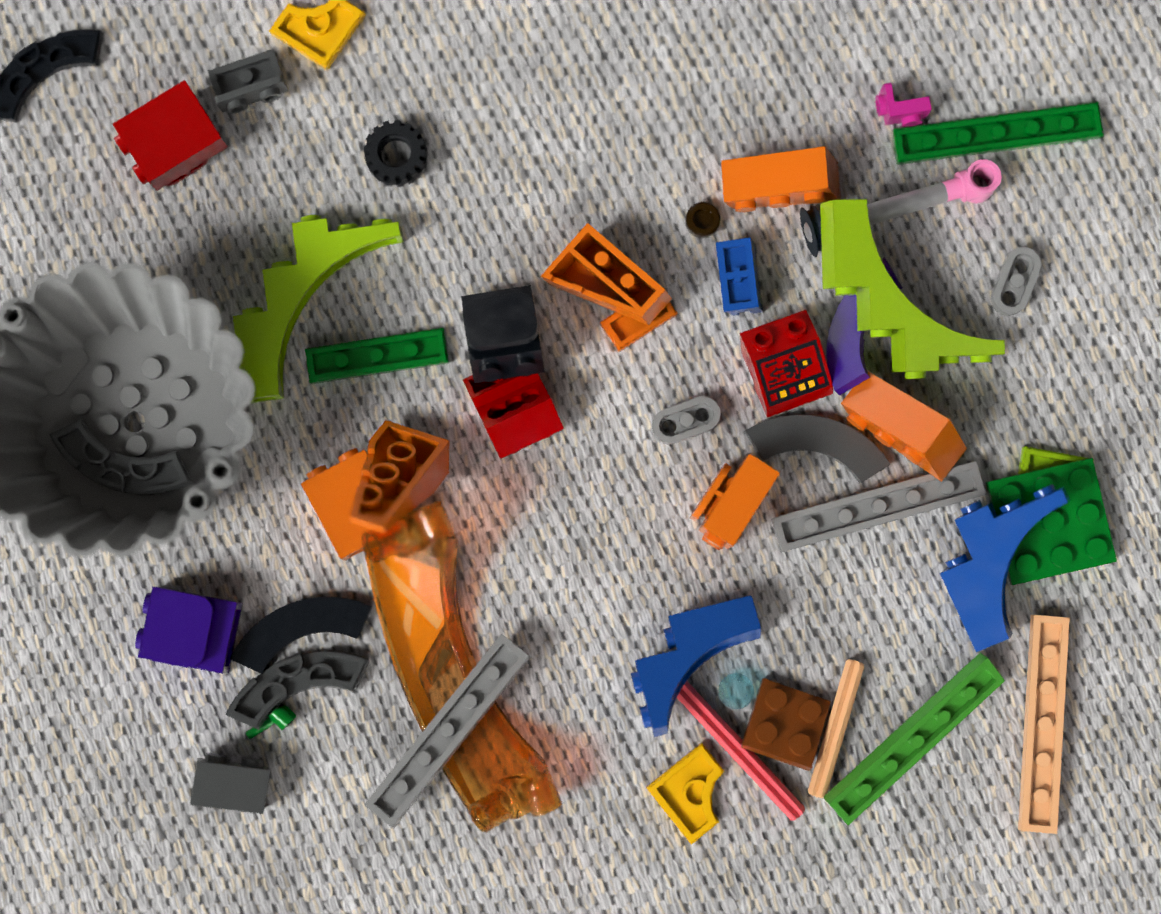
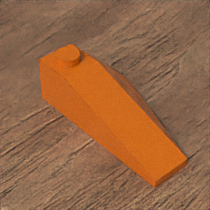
M385 420L369 440L367 457L363 463L360 485L357 487L350 522L385 533L434 494L449 473L450 440Z

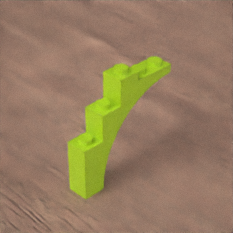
M835 199L820 204L823 289H835L836 296L856 295L857 330L870 331V338L891 337L892 373L905 372V379L926 378V371H939V364L959 363L960 356H970V363L992 362V355L1005 354V340L982 339L953 331L928 317L908 300L887 272L879 256L870 227L867 199Z
M320 215L304 216L300 218L301 222L292 223L297 264L292 265L291 261H279L272 263L269 269H262L268 311L263 312V308L253 307L243 309L242 315L233 316L235 335L240 340L243 348V356L239 368L246 371L254 384V396L250 403L284 399V361L293 328L301 311L318 288L337 270L370 251L403 243L402 229L399 222H392V219L389 218L377 219L371 222L372 226L358 227L357 224L350 223L337 226V231H332L328 219H322Z

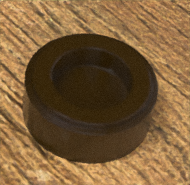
M696 203L687 211L685 218L686 228L690 234L697 238H708L715 234L719 228L720 213L710 203Z

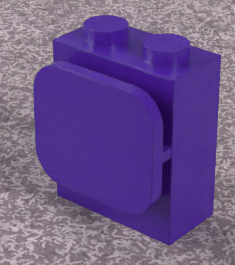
M152 587L151 593L146 594L143 603V613L147 614L144 628L138 630L135 641V648L139 649L138 658L221 674L229 673L230 657L234 650L243 603L162 587Z

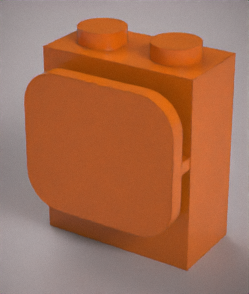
M357 448L338 457L340 463L328 469L325 465L313 469L306 474L308 480L301 483L338 556L344 561L407 528L403 518L385 533L350 522L357 487L360 485L363 463L367 457L366 450L358 452Z
M750 453L743 459L734 475L729 479L727 474L732 466L727 463L722 466L690 516V519L696 522L704 514L705 520L698 530L704 534L702 540L717 550L723 547L729 549L735 545L780 472Z

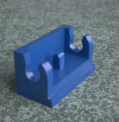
M751 237L716 242L724 313L728 312L733 316L750 311V313H762L763 306L755 243Z

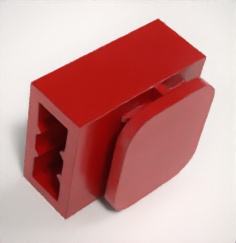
M185 80L112 124L119 134L114 137L118 147L125 156L131 153L137 163L132 166L136 176L143 185L149 182L156 191L164 186L175 185L204 167L208 159L228 148Z

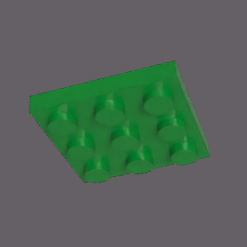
M1093 458L986 481L990 503H992L997 515L1002 514L999 507L1017 499H1020L1023 505L1035 499L1033 492L1051 484L1054 485L1056 490L1065 487L1070 498L1068 503L1054 509L1040 519L1024 536L1017 547L1009 567L1008 579L1010 585L1117 562Z

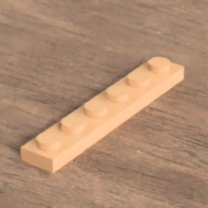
M1031 615L1018 820V830L1052 834H1057L1070 622L1068 617Z

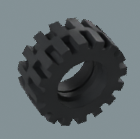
M394 120V123H389V121L383 122L382 127L376 126L373 128V134H368L366 138L367 144L364 145V158L371 174L379 182L382 181L385 185L391 187L392 185L404 187L403 184L409 183L410 185L415 182L414 179L416 177L420 178L423 174V169L427 166L428 152L425 141L417 128L414 129L407 122L402 124L401 120ZM402 141L409 146L411 150L410 158L403 166L390 167L382 160V150L389 142Z

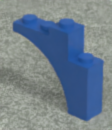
M1051 484L1033 492L1035 499L1023 505L1020 499H1017L999 507L1002 513L999 515L996 514L992 503L982 506L980 500L960 509L963 515L956 518L955 522L972 558L967 559L966 554H962L946 561L945 563L948 568L944 569L940 575L976 652L1008 640L1013 633L1009 625L1005 602L1006 581L1012 558L1024 536L1040 519L1070 501L1065 487L1056 490L1054 485Z

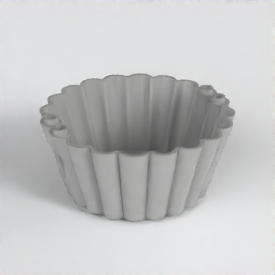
M88 262L78 265L71 272L68 279L55 274L42 276L31 287L29 298L15 297L4 302L0 307V517L11 521L21 519L22 529L26 537L31 541L39 544H50L59 539L62 547L69 554L77 557H87L97 552L101 547L115 557H127L139 550L145 541L155 545L171 543L179 536L185 521H201L209 516L216 503L215 490L229 487L238 478L240 460L236 451L243 449L250 442L253 435V422L244 410L248 407L254 396V384L246 371L239 369L243 356L242 344L233 333L220 330L221 319L216 306L206 299H190L185 283L178 277L163 275L152 280L149 272L143 266L135 263L121 264L109 273L104 266ZM134 413H141L145 419L144 427L138 432H131L127 427L128 416ZM83 419L93 435L103 445L121 455L150 458L177 451L193 484L179 490L153 495L130 494L107 488L94 482L72 467L55 447L49 434Z

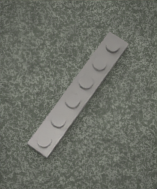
M977 461L953 467L942 482L931 474L774 517L771 518L780 552H785L986 495Z
M501 634L364 805L391 828H395L531 657Z

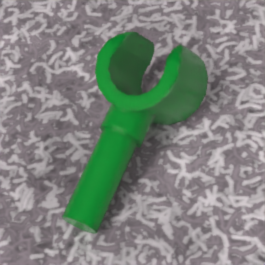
M282 705L269 715L260 730L251 728L246 731V735L249 739H252L270 728L274 723L283 731L296 718V714L289 707Z

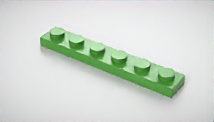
M980 652L823 797L825 801L849 826L1005 682L1004 678L988 657Z

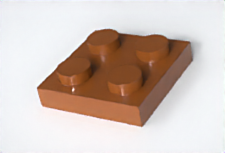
M763 678L758 688L741 748L807 771L811 770L831 701Z

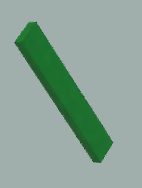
M1099 102L892 130L896 165L1100 139L1104 136Z

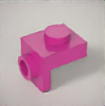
M891 83L883 84L879 95L875 97L877 114L884 117L885 126L902 123V127L920 125L932 110L929 96L895 102Z

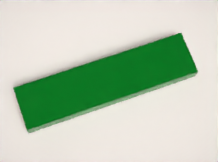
M444 328L305 348L310 384L449 364Z

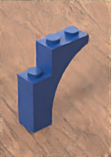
M752 595L668 616L669 628L663 629L668 649L675 648V650L635 660L637 671L631 673L635 693H643L646 706L639 707L644 728L651 727L654 737L668 734L669 720L676 698L690 676L702 664L732 646L760 639L761 626Z

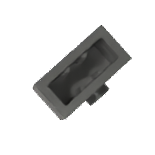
M206 753L205 758H197L190 805L263 814L270 768L263 766L264 760L242 757L241 763L228 762L227 755Z

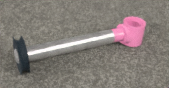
M981 159L973 162L968 169L956 172L954 179L869 203L867 206L870 225L959 198L962 202L983 203L989 199L1000 185L1002 179L1001 170L994 162ZM973 176L985 179L987 187L978 186ZM812 204L809 211H806L803 207L800 208V222L808 249L814 257H817L818 251H822L821 216L817 208Z

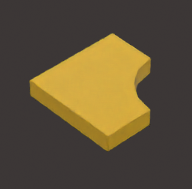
M329 0L327 3L315 8H300L288 3L269 32L328 71L366 14L347 0Z
M702 742L646 786L691 845L719 823L713 811L711 795L715 782L723 774L724 770Z

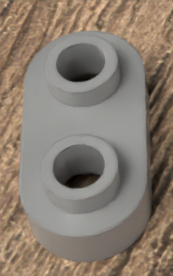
M1019 247L1006 256L991 294L992 306L999 314L1004 316L1016 315L1028 304L1041 270V259L1033 249ZM1017 261H1021L1026 265L1025 272L1016 270L1015 263ZM1004 293H1010L1013 296V304H1006L1004 302Z
M700 396L663 409L653 419V435L659 442L672 445L709 432L716 427L720 420V407L712 398ZM699 409L706 410L709 414L708 420L704 422L699 421L696 418V411ZM672 421L676 425L675 432L666 433L663 430L664 422Z

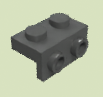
M274 49L208 70L215 92L214 98L222 113H239L246 110L249 104L258 101L263 103L272 102L279 99L282 93L288 92Z

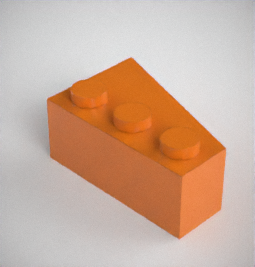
M826 146L721 161L724 202L731 208H735L736 212L755 211L756 207L783 208L790 205L817 204L841 199L838 161Z
M589 223L581 229L541 275L549 285L647 325H650L672 300L671 296L660 284Z
M867 371L870 378L853 387L841 402L848 413L846 419L861 431H864L866 428L874 434V437L879 442L889 448L893 447L908 460L942 482L967 450L951 420Z

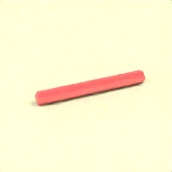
M687 681L678 694L677 699L790 820L794 821L799 818L805 811L804 805L754 752L741 748L743 740Z

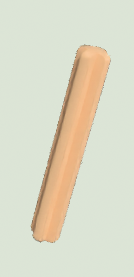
M848 659L845 662L808 788V793L812 796L823 798L828 793L864 670L862 662Z

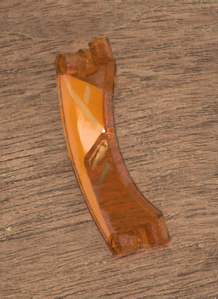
M442 500L412 511L385 533L372 529L362 535V546L365 551L373 597L384 638L404 694L422 732L477 665L466 637L458 604L456 587L458 540ZM497 702L492 705L442 768L458 797L471 815L474 824L485 833L510 819H519L529 812L532 813L533 817L550 813L562 806L561 798L546 761L520 735Z

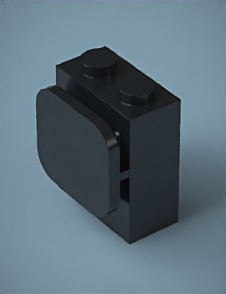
M531 285L461 296L465 335L474 383L493 382L499 379L530 376L545 372Z

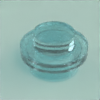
M733 673L721 680L718 687V695L725 706L731 709H741L752 701L754 687L749 678L739 673Z

